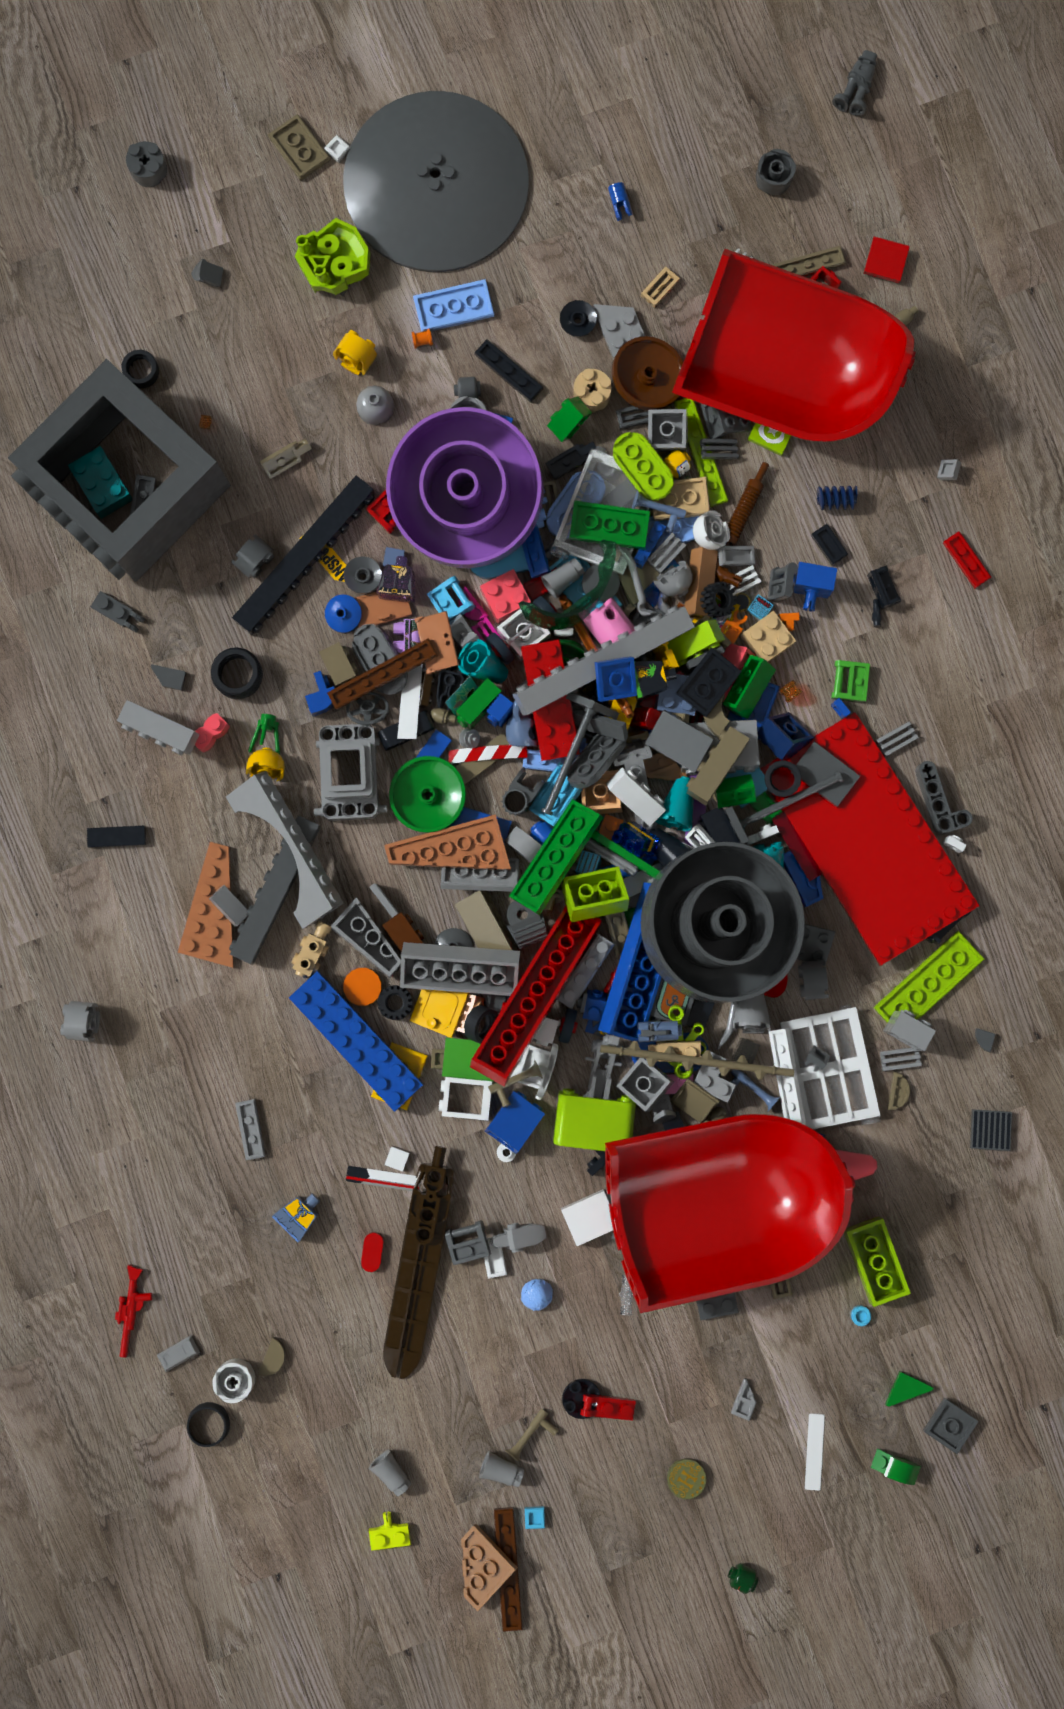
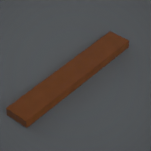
M428 638L327 692L335 709L339 710L438 655Z
M514 1507L494 1508L496 1545L518 1567ZM517 1568L500 1587L503 1632L523 1630L519 1573Z

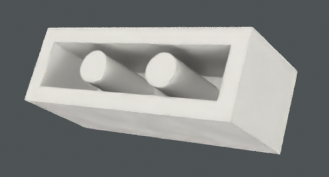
M622 767L606 783L607 787L647 825L651 826L666 811L663 805L664 801L659 795L656 794L654 796L651 794V789L644 782L640 784L636 780L638 777L631 770L627 772Z

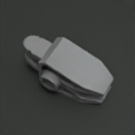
M512 1223L503 1229L504 1233L497 1234L491 1237L490 1240L492 1246L497 1248L507 1247V1249L512 1250V1253L523 1251L524 1247L537 1245L547 1237L545 1226L532 1223L519 1225V1223Z

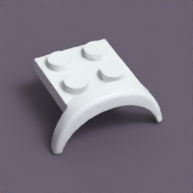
M552 1044L551 1052L529 1045L511 1075L512 1077L528 1070L533 1066L535 1060L543 1079L539 1076H532L519 1081V1083L537 1088L536 1099L541 1100L552 1076L558 1054V1044Z

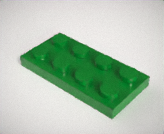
M574 500L569 539L645 550L650 511Z

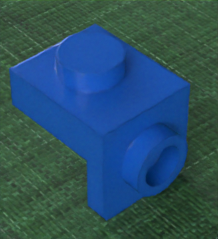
M596 989L588 990L582 1018L601 1022L606 1004V993Z

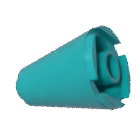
M476 639V642L467 643L459 654V670L466 676L481 680L488 678L496 684L503 683L507 679L508 669L491 647L480 639Z
M681 776V778L675 780L663 803L666 811L655 821L656 823L670 829L671 827H676L678 831H691L694 798L687 794L688 787H686L691 778Z

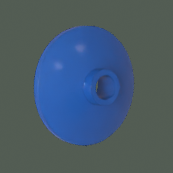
M337 595L326 605V622L337 632H350L361 621V606L352 596ZM340 610L344 611V615L342 617L339 616Z

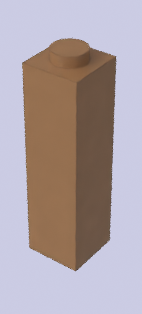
M700 546L699 548L691 549L689 567L693 574V580L685 598V608L690 618L699 620L705 615L708 616V613L704 612L706 608L701 607V604L704 603L700 601V598H703L701 592L704 591V587L714 583L718 555L716 550H708Z

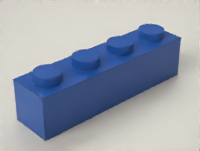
M657 521L647 535L645 550L639 549L634 557L636 566L640 569L645 565L666 529V526Z

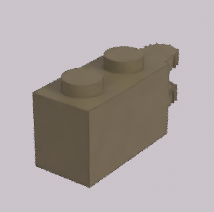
M340 642L319 651L336 688L357 677L356 673H358L354 662H349L347 657L350 654L346 646H341Z

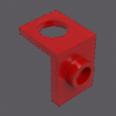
M824 266L811 278L816 281L820 277L829 286L839 289L842 283L833 271L827 270Z

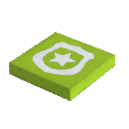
M755 423L748 441L782 456L791 435Z

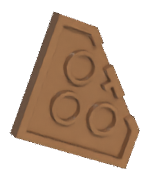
M475 1524L461 1539V1548H463L464 1598L478 1612L518 1567Z

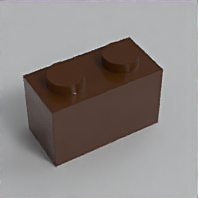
M402 912L382 925L401 953L404 942L424 944L422 933L419 929L416 931L413 929L411 924L414 922L408 914L404 915Z

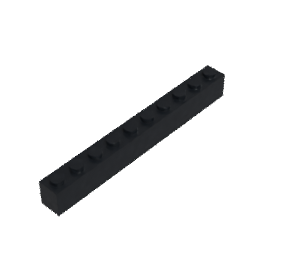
M356 475L234 614L232 619L251 636L254 633L257 634L263 628L264 621L273 617L279 604L283 605L286 602L290 591H295L301 583L300 580L311 573L313 570L312 566L324 558V552L337 543V537L349 529L351 521L359 518L364 506L372 503L375 498L374 489Z

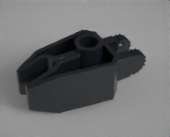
M454 667L447 668L446 670L443 669L439 672L436 695L438 708H443L446 698H450L468 679L459 669L457 673L453 672Z

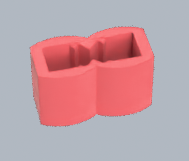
M218 713L211 715L205 721L203 727L195 730L199 734L195 746L202 752L210 750L214 746L216 739L223 737L228 732L230 725Z

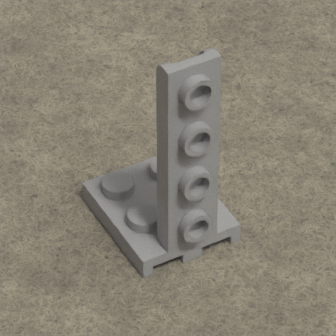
M634 739L632 743H626L625 748L613 764L614 766L624 764V769L627 772L631 770L638 777L636 780L640 784L644 782L648 785L643 759L651 758L652 752L650 747L645 744L646 740ZM634 813L637 828L641 832L646 833L652 829L657 830L656 822L649 826Z

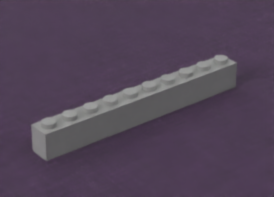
M675 605L667 609V614L663 616L658 614L650 618V623L646 625L644 622L634 627L635 631L631 633L625 631L617 636V640L613 642L608 640L602 643V648L596 651L593 648L585 652V657L581 659L576 657L567 662L568 666L564 668L558 666L550 671V675L546 677L541 675L533 679V684L528 686L526 683L516 688L517 692L512 695L522 715H528L595 680V662L629 656L635 659L694 628L685 606L678 608Z

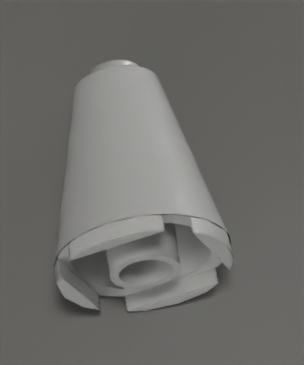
M764 994L738 1001L732 1030L738 1032V1029H743V1033L750 1034L765 1033V1029L768 1032L771 1031Z

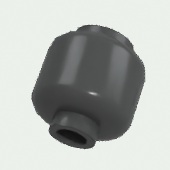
M460 377L457 384L454 385V396H458V398L468 396L478 399L481 396L480 381H477L475 377Z

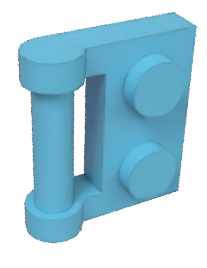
M456 576L447 579L427 593L438 613L447 611L449 622L459 614L463 615L475 608L474 603L469 601L460 587ZM449 588H453L463 605L459 608L447 590Z

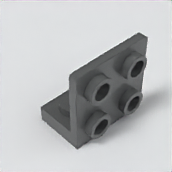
M705 404L701 405L710 439H720L727 433L750 432L752 430L750 420Z

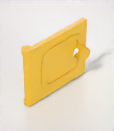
M421 989L410 1021L452 1038L470 993Z

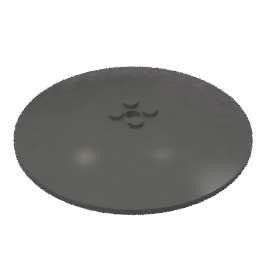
M427 91L394 100L378 110L366 121L355 136L348 151L343 173V187L351 219L358 232L374 250L392 262L406 268L425 272H447L466 268L482 261L497 251L508 240L519 224L526 206L529 190V173L526 157L519 139L508 123L497 112L482 102L466 95L446 91ZM437 170L441 174L438 178H433L430 175L431 172Z

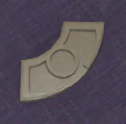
M725 695L722 696L708 716L704 717L708 729L717 738L730 723L722 711V702Z

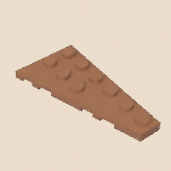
M496 814L384 845L390 865L511 870Z
M210 842L178 953L234 968L233 956L230 955L231 951L229 950L233 941V924L209 900L223 885L231 892L230 847Z

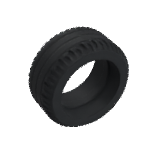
M228 648L219 653L212 663V682L228 698L244 699L258 690L262 682L263 670L260 662L253 653L244 648ZM233 659L247 660L253 670L250 681L241 688L227 687L221 677L224 666Z

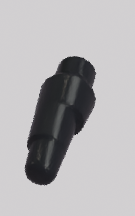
M874 599L872 621L874 627L878 628L881 627L882 614L878 599Z

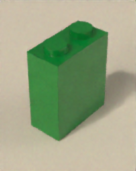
M487 678L456 710L457 722L464 729L467 727L472 729L487 714V709H489V706H492V703H494L496 697H499V694H502V691Z

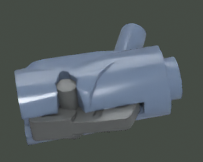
M677 1021L638 1022L637 1028L641 1030V1034H638L639 1042L678 1040V1036H682V1026Z

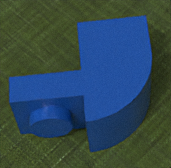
M321 671L314 673L319 691L305 696L313 717L329 711L334 706L327 692L335 689V687L327 688V686H330L327 675L323 676Z

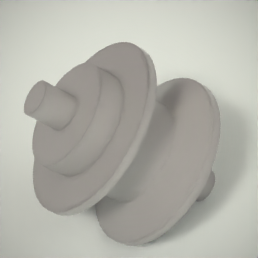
M464 729L459 735V742L465 748H475L480 742V735L474 729Z

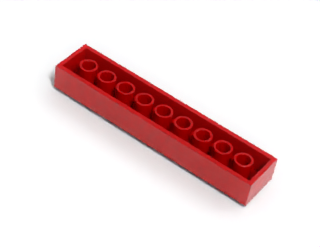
M565 906L471 1059L470 1068L505 1087L598 932L602 920L595 917L571 922L567 906Z

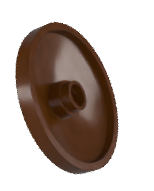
M637 337L626 342L615 355L611 370L613 383L621 397L634 407L642 410H661L670 406L679 397V395L672 393L683 361L677 351L665 341L655 337Z

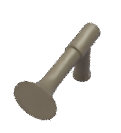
M534 1060L531 1068L510 1077L505 1087L494 1083L488 1086L491 1094L498 1093L503 1105L502 1107L505 1108L511 1105L504 1091L505 1088L532 1076H539L542 1079L543 1077L537 1062Z
M541 1408L517 1444L511 1449L504 1450L514 1459L521 1462L519 1460L521 1450L540 1425L553 1436L559 1429L545 1419L548 1413Z

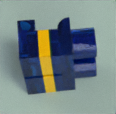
M633 821L620 824L619 829L614 831L612 841L623 846L629 853L641 857L644 853L648 856H654L660 838L646 831L645 828Z

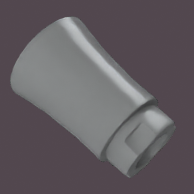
M573 558L552 572L541 576V580L549 593L554 598H557L585 572L582 565Z
M386 1450L379 1455L368 1468L396 1496L403 1494L411 1485L410 1480L407 1478L408 1476L396 1462L390 1450Z
M488 1451L483 1460L479 1478L519 1487L524 1475V1469Z

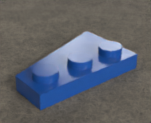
M791 851L784 853V867L798 890L804 908L822 900L820 876L809 881Z

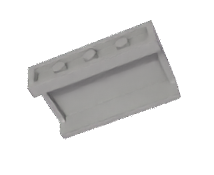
M757 720L730 721L725 729L726 731L731 726L750 738L729 773H735L736 770H743L746 773L754 772L760 765ZM705 722L689 723L715 738L702 760L706 762L710 757L707 755L713 745L717 747L720 740L708 729ZM684 766L681 767V773H686V775H696L698 772H693Z

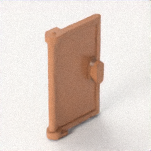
M397 585V589H406V585ZM376 591L355 597L362 610V617L358 627L365 624L380 625L412 615L407 595Z
M447 611L415 618L420 642L429 638L438 655L425 663L426 674L431 675L437 673V671L458 666L459 662Z

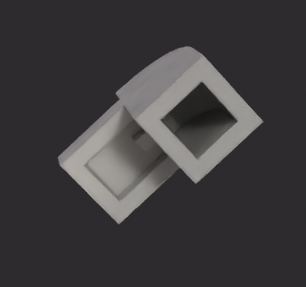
M461 614L450 621L453 640L461 650L467 643L476 642V639H479Z
M517 826L504 840L530 863L541 848V845Z

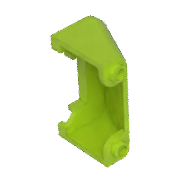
M564 1088L563 1091L559 1090L553 1143L565 1147L605 1151V1143L632 1138L636 1103L627 1095H621V1098H617V1100L578 1096L575 1090L570 1088Z

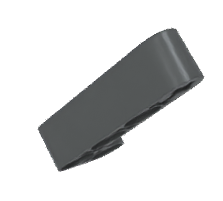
M924 761L916 767L915 774L935 832L946 834L969 826L973 820L972 814L969 811L960 810L951 813L935 764L931 761ZM924 768H925V769H929V772H928V773H926V772L923 773V772H922V769H924ZM932 777L931 780L925 782V779H927V778L929 779V778ZM929 784L935 786V793H930L928 791ZM935 802L941 804L942 809L940 812L934 809ZM960 814L966 818L965 824H961L958 821ZM941 820L947 822L948 827L946 830L940 827Z

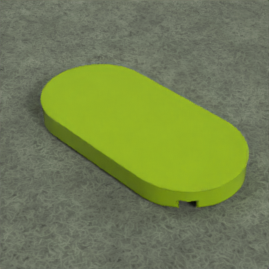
M626 432L620 435L613 446V458L635 489L639 490V494L643 498L650 501H659L667 497L673 488L674 479L671 470L642 434Z

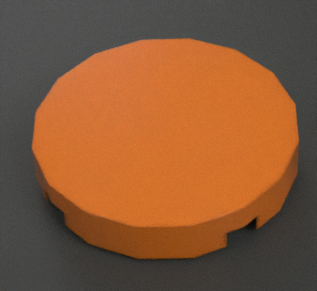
M357 968L346 976L343 983V991L351 1003L358 1006H367L378 999L382 991V983L379 976L373 970Z

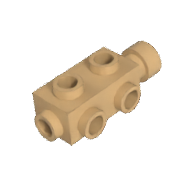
M319 920L315 928L317 929L314 935L309 933L308 936L303 937L300 943L302 949L299 954H295L291 962L294 964L292 969L296 970L295 974L306 978V976L311 977L312 974L319 970L321 964L318 961L321 956L325 957L329 949L326 946L328 941L324 939L332 928L330 925ZM311 943H316L317 948L315 950L310 948ZM303 960L308 961V966L306 968L302 966Z

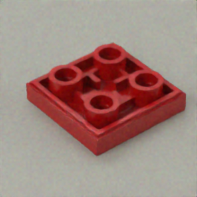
M874 236L863 274L900 283L910 246Z

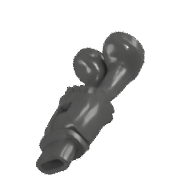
M864 50L862 56H859L848 74V84L844 93L836 94L832 100V104L842 112L847 111L854 89L857 87L858 91L849 107V113L855 116L865 113L867 106L863 99L872 87V79L877 65L876 53Z

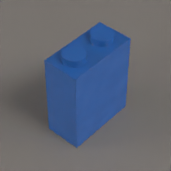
M519 1091L511 1093L508 1097L511 1105L505 1108L501 1107L485 1130L487 1134L515 1154L519 1152L545 1115L539 1105L528 1102L526 1100L527 1097Z

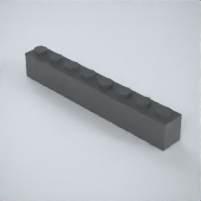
M298 815L295 821L312 847L321 827ZM284 838L280 845L282 846L280 853H276L272 860L274 865L271 871L268 870L263 880L266 882L263 888H259L256 892L255 898L257 900L254 906L250 905L246 913L248 916L246 922H242L238 929L240 934L237 940H233L229 947L230 955L251 965L254 964L298 875L294 855Z

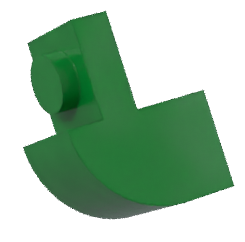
M877 1449L871 1468L897 1482L915 1485L921 1466L905 1458L896 1457L882 1449Z

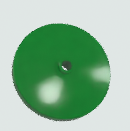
M434 756L417 757L406 762L395 773L389 790L390 805L395 816L406 827L421 833L440 831L451 826L461 815L466 802L465 783L458 770L446 760ZM431 792L433 796L427 799L426 794Z

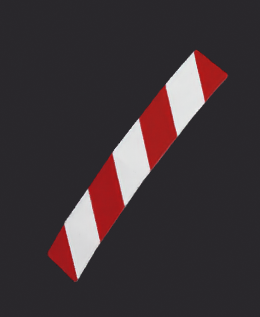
M497 745L448 751L449 763L527 758V746Z

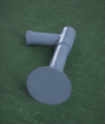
M637 490L632 504V509L637 506H644L670 514L671 516L665 529L670 533L674 531L677 518H684L686 514L684 509L643 498L639 494V490Z
M733 1069L731 1071V1074L734 1076L731 1083L738 1085L742 1082L764 1100L768 1111L779 1100L780 1097H773L767 1094L741 1070Z

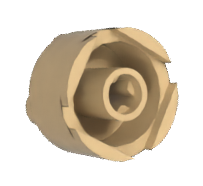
M585 369L575 379L573 396H578L592 413L602 410L610 401L611 380L600 370Z

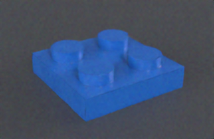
M629 656L595 662L598 701L603 702L637 696L634 657Z

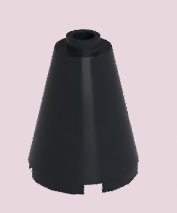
M660 828L657 830L652 829L647 834L655 839L651 850L663 868L676 857L694 849ZM648 838L646 842L649 846L651 839Z

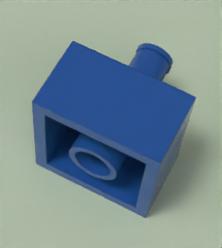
M799 562L797 565L798 571L794 574L793 593L805 595L803 610L807 611L809 609L810 612H814L816 598L828 599L834 591L837 568Z

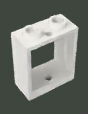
M446 1077L445 1080L441 1081V1092H444V1098L439 1101V1111L442 1112V1116L488 1121L491 1100L488 1086L492 1085V1081ZM450 1082L484 1086L481 1114L448 1111Z

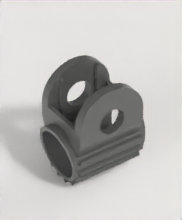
M522 767L510 784L509 790L505 791V795L502 796V807L505 808V812H509V815L514 814L517 816L527 812L530 803L535 800L546 783L544 780L538 782L533 790L523 785L521 781L527 774V769ZM515 791L522 793L525 797V806L519 812L511 810L507 802L509 795Z
M515 900L509 905L507 909L509 925L506 927L519 950L546 939L547 931L542 913L539 916ZM525 910L528 916L526 919L521 920L517 917V912Z

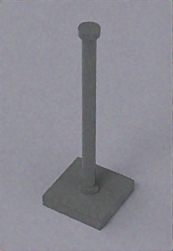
M572 692L568 693L566 699L585 707L584 711L586 713L546 806L541 810L551 816L554 804L592 716L599 713L617 720L619 715L618 712Z
M838 771L834 776L742 820L741 818L738 819L732 806L725 809L724 812L739 843L747 844L749 840L744 832L745 826L837 782L841 783L843 778Z

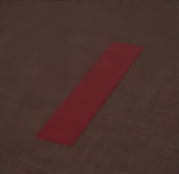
M783 812L772 819L774 824L777 826L808 880L811 881L820 876L822 873L786 814Z

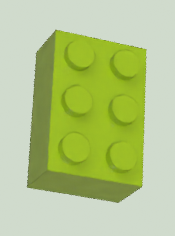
M619 866L564 877L562 880L561 890L571 922L628 911L629 897Z

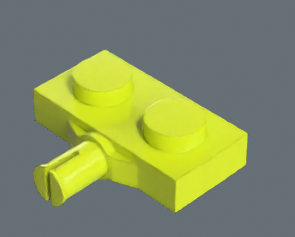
M389 1511L387 1514L386 1512L383 1513L384 1524L382 1526L369 1528L371 1551L411 1545L408 1523H392L391 1512Z

